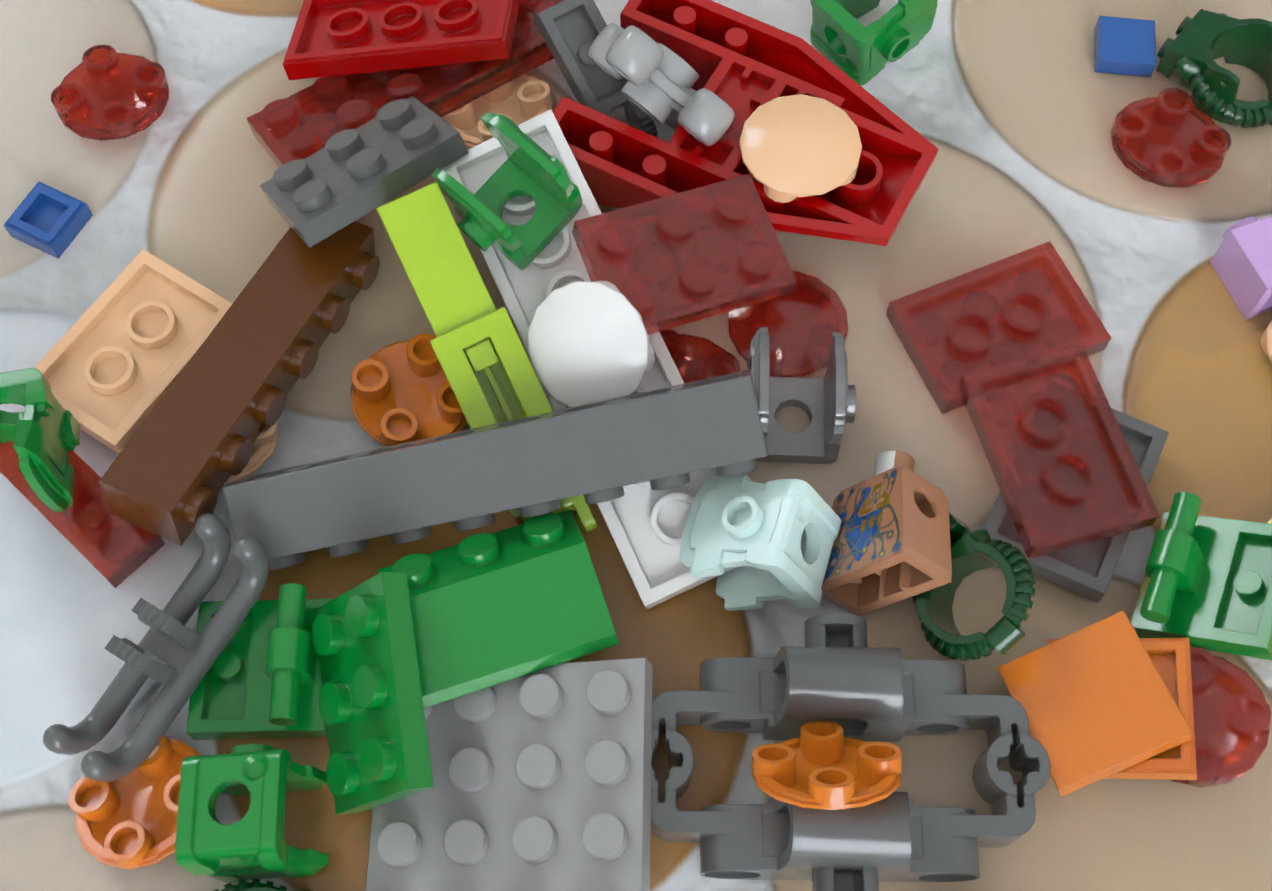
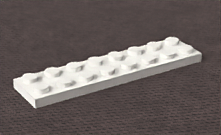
M550 109L517 125L523 133L550 156H555L563 164L571 182L578 187L582 198V206L576 216L525 269L520 270L493 245L485 252L481 250L528 354V330L537 307L553 290L576 281H608L614 284L620 293L640 313L649 342L655 351V362L652 369L644 374L640 386L632 394L684 384L552 110ZM495 137L468 149V154L443 168L444 171L473 195L508 159L505 150ZM527 196L513 197L503 207L502 217L504 222L516 226L525 224L535 213V202ZM545 389L554 411L571 408L554 399ZM715 467L690 472L689 483L670 489L651 490L649 481L623 486L624 496L597 503L639 596L647 609L717 577L711 576L694 579L691 569L680 561L682 534L688 513L704 480L712 479L717 475ZM736 567L725 568L724 573Z

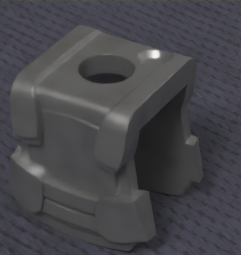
M768 327L759 328L751 341L748 370L751 369L767 443V457L757 458L755 461L831 464L836 462L845 423L854 422L856 411L855 385H848L847 352H845L844 336H842V333L832 331L828 367L824 378L769 377ZM787 406L799 407L808 414L810 425L801 432H787L776 423V413Z

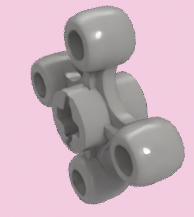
M611 23L600 32L591 44L588 51L589 58L614 79L619 80L624 77L628 80L621 90L622 94L662 125L665 122L675 131L681 125L688 133L706 146L715 144L732 124L735 117L733 109L706 88H702L697 92L691 87L700 77L698 73L665 45L659 42L656 43L639 28L629 26L623 29L617 24Z

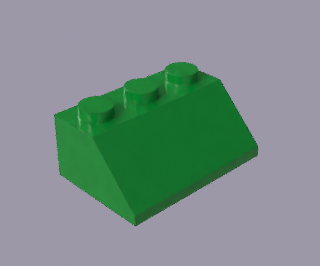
M570 509L558 513L550 512L533 516L523 524L495 533L473 534L463 539L459 544L428 554H410L400 558L393 565L377 569L378 573L407 572L424 708L619 644L586 542Z

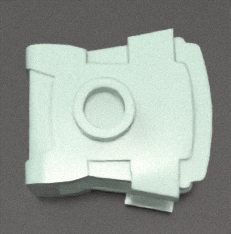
M743 474L718 477L716 475L712 479L704 480L691 505L682 534L680 561L691 569L694 579L717 576L716 593L725 600L724 609L727 611L759 609L763 607L764 601L785 599L790 605L799 608H818L823 594L821 588L834 540L838 537L842 520L813 487L803 480L777 479L764 484L753 482L750 477ZM736 567L724 573L725 568Z

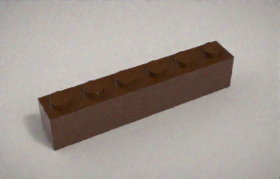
M354 221L310 248L291 227L99 480L112 515L182 546L195 528L194 524L197 518L202 514H212L214 512L218 493L231 475L236 476L240 474L246 467L256 438L266 425L272 426L277 422L284 410L287 394L299 378L305 379L312 372L318 359L319 349L330 333L336 334L341 330L347 320L350 304L361 289L367 290L373 284L380 266V259L375 254L373 228Z

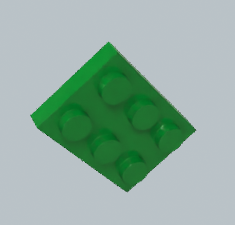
M380 572L314 610L315 620L312 625L311 639L313 648L319 655L322 688L319 694V712L323 722L326 723L330 756L326 766V780L329 790L334 795L336 815L361 813L434 787L407 572Z

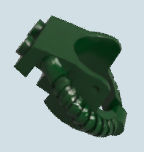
M1200 9L1193 19L1186 16L1175 33L1177 35L1176 39L1168 38L1160 48L1157 56L1162 59L1156 70L1169 79L1176 69L1177 73L1182 76L1179 85L1191 90L1190 100L1193 105L1209 118L1236 127L1240 125L1242 128H1248L1249 126L1250 128H1256L1267 124L1272 126V22L1255 18L1236 19L1227 16L1225 13H1214ZM1224 57L1225 63L1238 64L1256 72L1265 81L1268 88V103L1264 99L1255 102L1236 99L1240 79L1233 72L1218 66L1214 59Z
M949 513L952 579L951 583L912 596V600L917 606L919 619L922 621L920 623L921 630L934 650L953 660L969 661V659H981V656L987 657L992 655V650L995 649L1005 655L1025 636L1021 629V622L1023 620L1027 621L1029 614L1026 612L1028 609H1032L1033 601L1030 599L1035 596V588L1032 586L1036 583L1034 576L1031 575L1033 573L1032 568L1028 564L1025 555L1017 547H1013L1008 542H1002V540H991L989 532L985 529L972 531L965 523ZM991 567L1001 568L1007 583L1006 600L1001 611L1004 616L985 634L977 632L968 636L961 635L955 626L952 614V605L957 588L965 577L975 571Z

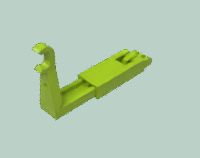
M434 182L376 208L436 336L435 339L430 340V345L470 429L552 412V407L505 307L496 310L438 183ZM583 495L559 499L560 508L551 512L558 513L570 509L571 512L575 511L577 521L585 533L598 528ZM519 508L509 510L513 519L521 516ZM521 517V518H522V520H523V523H525V522H526L529 518H531V517Z

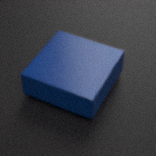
M1099 16L1094 28V72L1151 77L1156 67L1155 21Z
M38 181L5 222L4 227L11 237L59 259L93 214L87 203Z

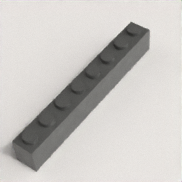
M751 369L251 475L222 487L235 541L246 535L255 537L262 543L268 553L269 570H275L304 562L306 560L305 552L328 547L330 557L349 555L367 549L369 547L367 539L391 534L393 544H401L432 535L430 526L455 521L457 531L483 527L496 521L494 513L519 508L521 517L543 515L558 510L560 508L559 499L584 494L586 504L602 503L624 496L623 486L649 481L651 490L670 489L689 483V473L715 467L718 477L746 473L757 468L755 459L767 457V443Z

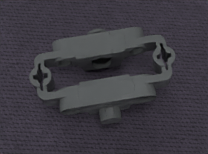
M846 613L816 615L805 621V647H781L774 658L723 657L709 659L700 664V691L672 690L663 692L655 697L652 701L651 765L654 762V754H658V735L660 732H663L665 735V754H668L669 765L674 767L670 769L668 780H665L663 803L658 801V780L655 779L654 770L651 768V832L660 840L670 843H700V875L708 878L812 880V891H879V881H971L980 878L978 847L1007 846L1031 829L1036 816L1034 794L1042 789L1047 782L1051 764L1047 751L1041 743L1029 736L1028 717L1026 710L1019 701L1006 695L967 694L964 664L950 660L901 659L900 648L868 647L867 621L865 618ZM821 720L840 724L844 729V737L861 741L899 742L904 735H950L965 732L968 729H984L987 732L988 748L976 761L972 778L979 795L983 800L992 805L993 815H975L974 810L960 807L913 806V799L908 797V792H893L887 798L863 807L838 810L802 808L769 797L767 804H719L702 807L700 811H679L676 809V799L683 796L690 785L694 758L691 746L684 736L676 732V726H700L708 731L725 733H763V740H790L800 737V727L803 724ZM1005 758L1009 759L1011 770L1022 771L1023 778L1016 784H1013L1011 773L999 771L998 765Z

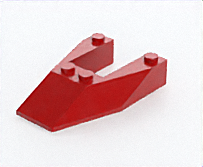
M629 0L620 13V27L626 29L629 26H635L656 43L659 42L668 47L687 62L700 76L691 87L692 89L698 91L706 88L733 109L735 117L732 124L715 144L711 146L704 145L681 125H679L670 141L666 142L564 96L553 110V114L597 204L600 206L887 246L936 159L939 150L802 38L711 0ZM803 94L825 99L844 110L858 128L862 150L855 178L851 183L839 186L822 195L796 197L794 200L786 203L770 199L764 192V185L753 177L743 163L739 141L745 121L759 106L777 97Z

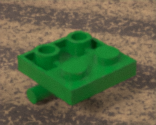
M1176 493L1170 512H1163L1159 529L1155 534L1145 568L1146 572L1130 623L1139 638H1189L1190 647L1272 661V524L1198 516L1202 500L1192 493Z
M287 583L279 586L278 600H257L191 695L186 733L193 740L327 737L326 723L323 722L319 712V694L322 688L319 655L313 648L311 631L315 620L314 610L332 599H306V586ZM223 601L201 602L196 631L198 635L202 633Z

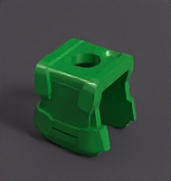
M810 0L812 5L810 40L812 45L825 58L861 86L875 77L885 67V63L897 61L919 44L920 40L931 30L936 14L937 0H898V3L886 14L866 27L856 19L878 7L880 0Z
M487 112L481 117V120L492 136L500 142L508 159L474 195L443 169L440 170L437 167L432 176L442 191L454 203V210L457 215L462 218L457 224L458 228L484 252L493 245L517 268L523 270L576 216L582 206V198L578 187L571 182L565 167L555 156H550L523 133L510 118L501 114ZM527 196L533 199L536 205L532 218L525 224L518 226L504 222L502 211L507 201L513 197Z
M25 368L0 373V405L18 404L24 406L25 410L23 412L0 410V443L14 441L13 448L18 454L20 471L38 498L56 513L67 511V507L73 505L75 469L69 464V451L75 450V446L80 445L78 421L69 410H65L52 394L49 382L38 369Z
M265 744L236 745L232 747L231 754L185 757L181 766L175 856L178 865L196 876L208 875L229 883H238V880L304 878L317 873L328 866L330 855L313 849L302 850L288 845L284 840L286 793L321 789L323 784H327L326 772L312 765H300L293 762L292 755L288 750L275 749ZM220 794L231 796L250 795L249 810L237 823L223 825L218 821L215 805Z

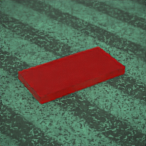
M304 0L282 65L290 81L510 58L520 0Z

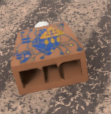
M890 450L880 453L876 458L874 477L840 491L833 502L832 510L840 517L842 522L838 537L834 540L821 588L823 591L822 595L858 616L951 583L952 561L949 500L944 491L914 473L915 460L905 452Z

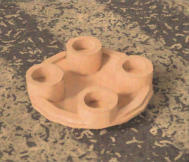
M497 62L482 67L478 71V79L461 88L456 94L445 97L438 106L441 118L460 133L466 147L472 148L493 138L481 120V117L487 112L504 115L510 118L516 125H520L550 109L552 110L554 101L550 86L546 81L521 73H511L510 67L507 64Z
M803 94L777 97L759 106L745 121L739 141L745 166L753 177L764 185L765 194L770 199L781 203L790 202L796 197L822 195L839 186L851 183L855 178L862 150L858 128L844 110L825 99Z

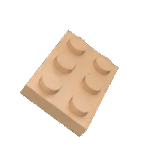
M143 249L34 368L41 371L51 386L52 394L65 410H69L78 421L79 428L119 454V451L126 446L233 303Z

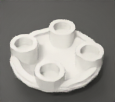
M576 281L553 290L537 307L528 330L529 358L539 382L554 399L569 407L631 395L640 386L644 374L652 369L655 362V351L649 342L640 313L620 293L619 289L608 281Z

